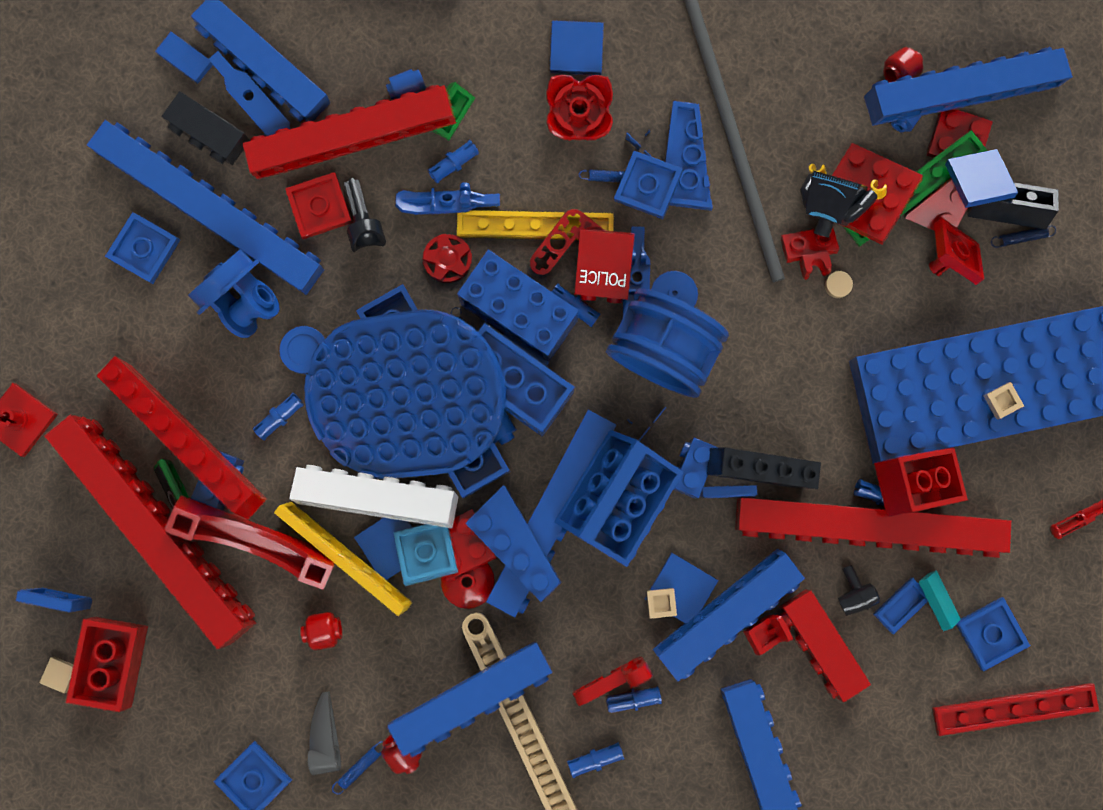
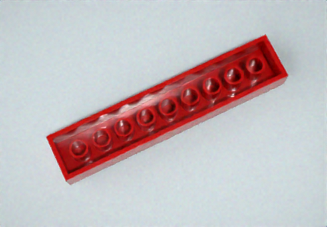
M69 415L49 431L45 438L218 650L234 643L256 624L253 619L255 614L252 609L246 604L241 605L236 598L238 596L237 591L229 583L224 584L219 578L221 575L220 570L212 562L209 564L202 557L204 551L196 542L191 543L189 540L164 531L170 518L168 515L171 513L170 509L161 500L157 502L152 495L154 490L145 480L140 481L135 475L137 472L136 467L129 460L126 459L124 461L118 454L121 451L119 446L113 440H107L102 434L104 428L95 419L91 420L84 416Z

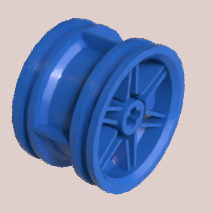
M637 289L633 296L635 301L630 302L625 316L612 337L615 345H608L606 349L607 355L631 372L665 389L684 396L698 398L701 393V389L698 386L705 385L723 349L721 343L726 342L729 337L728 331L704 312L681 300L657 291Z

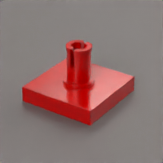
M941 218L934 224L938 258L929 263L932 273H936L937 276H941L946 270L951 268L977 285L984 280L979 243L945 219Z
M12 383L0 398V441L21 457H25L58 414L22 387Z

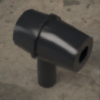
M852 565L842 569L852 589L838 598L846 616L869 610L872 606L880 603V597L876 588L871 583L862 586Z

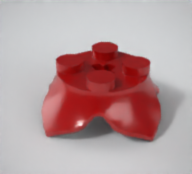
M568 75L551 77L546 92L547 102L550 107L546 123L550 133L563 140H596L606 136L613 124L612 115L609 113L613 97L609 77L592 75L580 82ZM574 108L578 110L584 108V114H575Z

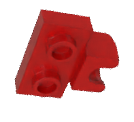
M832 227L829 238L815 234V229L781 236L786 263L800 261L803 279L807 280L809 278V274L813 270L812 266L819 267L823 276H827L831 272L832 263L829 255L837 254L839 251L834 227Z

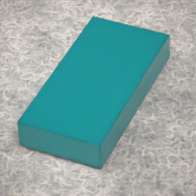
M936 570L925 575L919 581V584L941 629L946 631L952 629L961 618Z

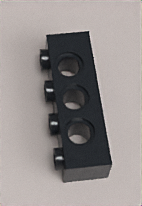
M726 447L709 448L710 455L707 475L799 489H818L821 462Z

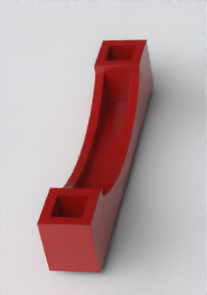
M182 495L173 507L164 530L167 533L192 541V539L210 541L252 553L292 573L298 578V581L324 590L334 566V562L310 543Z

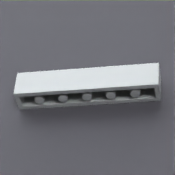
M306 465V469L296 467L289 499L297 504L453 528L458 496L449 486L436 485V488L425 487V483L419 481H410L409 484L399 483V479L384 477L383 480L373 479V475L358 473L357 476L348 475L347 471L332 469V472L322 471L321 467Z

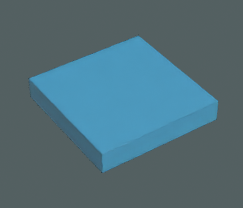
M424 524L393 532L405 586L458 573L449 528Z

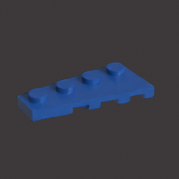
M673 101L665 162L683 168V173L669 205L711 211L713 206L712 199L710 198V184L706 168V153L703 145L699 104Z
M503 485L466 522V525L540 602H543L562 582L538 544L536 537L527 525L507 487Z

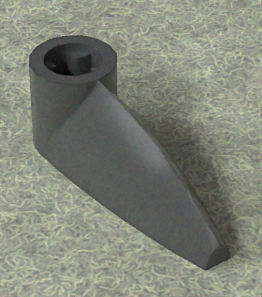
M330 691L321 694L312 717L308 767L313 776L341 770V756Z

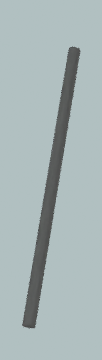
M684 0L772 283L784 280L782 267L698 0Z

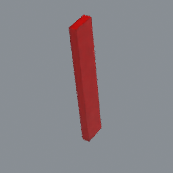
M1088 683L933 707L932 710L937 735L944 736L1099 712L1095 685Z

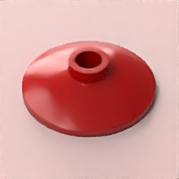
M486 563L451 582H447L445 576L441 577L442 591L453 605L465 609L475 608L485 603L494 588V574L489 564ZM464 577L472 579L470 587H465L462 584Z

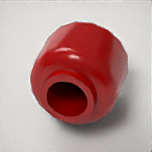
M908 47L901 48L889 56L884 63L883 70L884 77L888 83L896 82L897 79L911 75L912 78L919 77L923 72V58L921 54Z
M331 612L308 616L305 626H301L300 629L303 643L307 642L312 650L335 647L339 639L343 637L341 620L339 617L335 618Z
M392 734L385 739L381 755L394 773L401 774L405 772L410 774L419 767L422 752L414 757H411L410 754L403 757Z

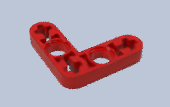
M578 209L566 211L530 259L531 269L538 275L549 273L576 238L580 239V230L582 228L604 229ZM578 214L580 215L579 222L581 224L579 227L572 226L569 232L574 235L569 238L558 227L562 224L566 228L569 224L567 217ZM560 234L565 238L563 248L554 249L551 246L550 239L553 235ZM546 245L550 252L557 254V257L553 259L550 255L546 261L549 266L546 269L544 267L537 269L535 258H543L546 251L542 250V248Z
M642 656L637 657L610 671L611 674L605 678L601 676L580 687L572 695L578 706H581L628 682L631 688L653 676Z

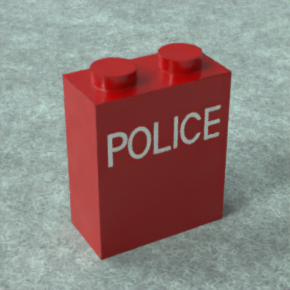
M584 228L580 230L575 295H581L580 299L596 301V297H605L607 302L622 303L623 299L628 300L635 233Z

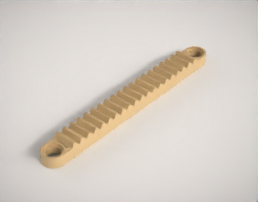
M477 612L468 615L463 621L462 630L482 671L504 659L506 655L487 617ZM472 619H479L483 622L484 630L480 634L470 632L468 625ZM524 694L513 701L507 698L499 702L500 708L498 709L545 810H578Z

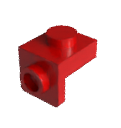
M766 615L743 631L756 655L764 654L781 641L789 642L793 639L790 633V625L780 615Z

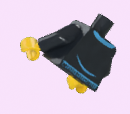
M810 164V174H808L800 189L806 214L819 218L814 233L829 238L834 223L847 226L849 223L857 220L877 199H882L886 196L887 185L885 184L881 189H876L878 180H873L870 190H867L868 187L828 175L824 165H822L820 170L816 171L815 164Z

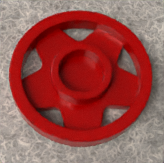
M438 235L424 249L423 264L425 270L430 277L438 282L453 283L459 281L468 273L471 267L472 255L470 248L463 239L455 235ZM449 239L455 240L460 244L452 245ZM438 242L437 249L430 250V248ZM467 254L468 260L465 266L461 259ZM428 263L435 265L434 273L430 270ZM449 272H453L457 275L451 278H445Z

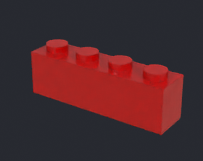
M805 589L779 606L783 612L779 615L798 635L794 638L797 645L803 652L808 651L812 658L809 661L811 667L817 675L822 673L827 681L824 687L833 699L837 697L840 701L846 702L871 685L811 590Z

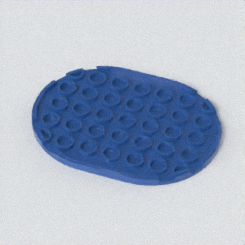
M412 310L367 317L339 326L318 345L311 357L312 362L309 372L305 377L306 410L318 440H322L330 451V455L344 467L348 466L359 473L373 475L376 479L443 474L470 464L479 458L494 441L502 424L505 411L506 393L504 379L498 360L488 343L474 328L463 320L435 310Z

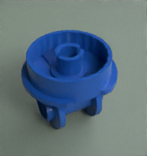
M242 249L237 251L224 264L222 262L204 277L205 280L188 295L200 308L196 312L198 315L211 306L218 313L223 325L231 333L241 338H248L256 332V319L258 317L272 319L279 312V302L273 291L249 272L260 261L258 259L252 261ZM232 286L240 294L241 297L239 299L234 298L228 292Z

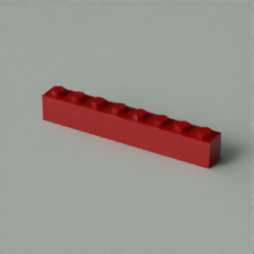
M432 85L427 87L425 91L416 94L408 92L395 100H380L374 106L367 108L356 107L351 109L349 113L342 115L331 114L326 116L325 120L318 122L307 121L294 129H279L275 134L266 137L263 135L255 136L250 141L243 143L250 173L256 179H261L456 124V120L445 85Z
M114 356L96 375L233 514L249 520L267 500L133 366Z

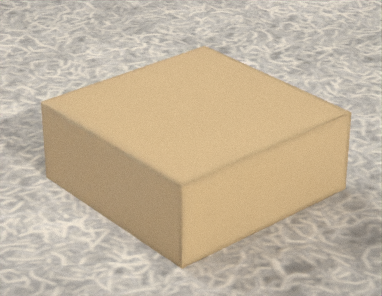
M1011 382L983 395L996 419H1001L1024 407Z
M674 588L646 591L650 619L677 616Z
M51 657L39 683L62 693H67L73 664L57 657Z

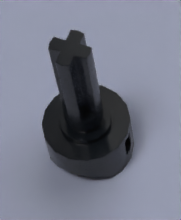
M350 178L349 181L344 182V187L354 219V223L347 228L351 249L353 252H356L358 249L366 246L375 245L383 247L386 244V239L381 222L377 219L369 218L359 180Z

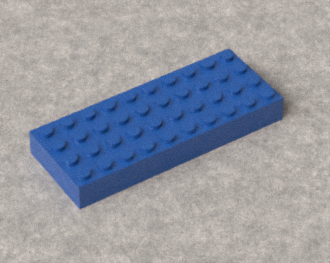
M1103 306L867 354L851 359L849 364L872 462L878 463L897 457L936 451L1103 416ZM1011 382L1024 407L1001 419H996L983 395Z

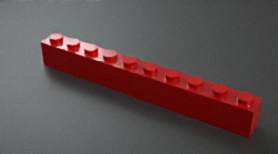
M737 498L735 530L742 531V536L758 537V532L769 533L768 538L785 540V534L796 535L795 541L812 542V537H822V543L839 544V539L849 540V545L865 546L866 541L876 542V547L892 549V544H903L902 550L919 551V546H929V552L946 553V548L956 549V554L973 556V550L983 551L984 557L1000 558V553H1010L1012 520L917 512L887 517L886 510Z

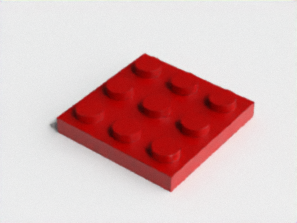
M852 143L832 176L868 187L867 190H870L873 180H878L876 189H881L886 184L887 192L884 198L877 199L857 220L844 227L883 245L922 182L923 175Z

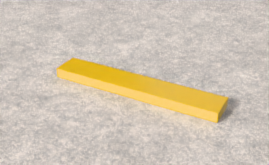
M470 210L464 213H457V237L545 239L565 212ZM584 213L604 230L614 231V213ZM569 215L567 217L569 220L567 227L564 228L561 224L558 229L564 231L571 238L574 234L570 233L569 230L574 225L580 226V215ZM556 234L551 237V239L565 240V238L560 234Z
M293 502L278 506L274 512L278 517L392 612L399 616L408 610L412 604L410 599Z

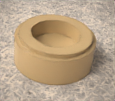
M843 271L833 272L825 281L826 292L833 298L845 297L851 292L853 287L852 278Z

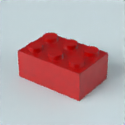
M954 447L874 463L887 517L968 500Z
M100 617L83 619L66 703L122 712L131 708L148 626Z

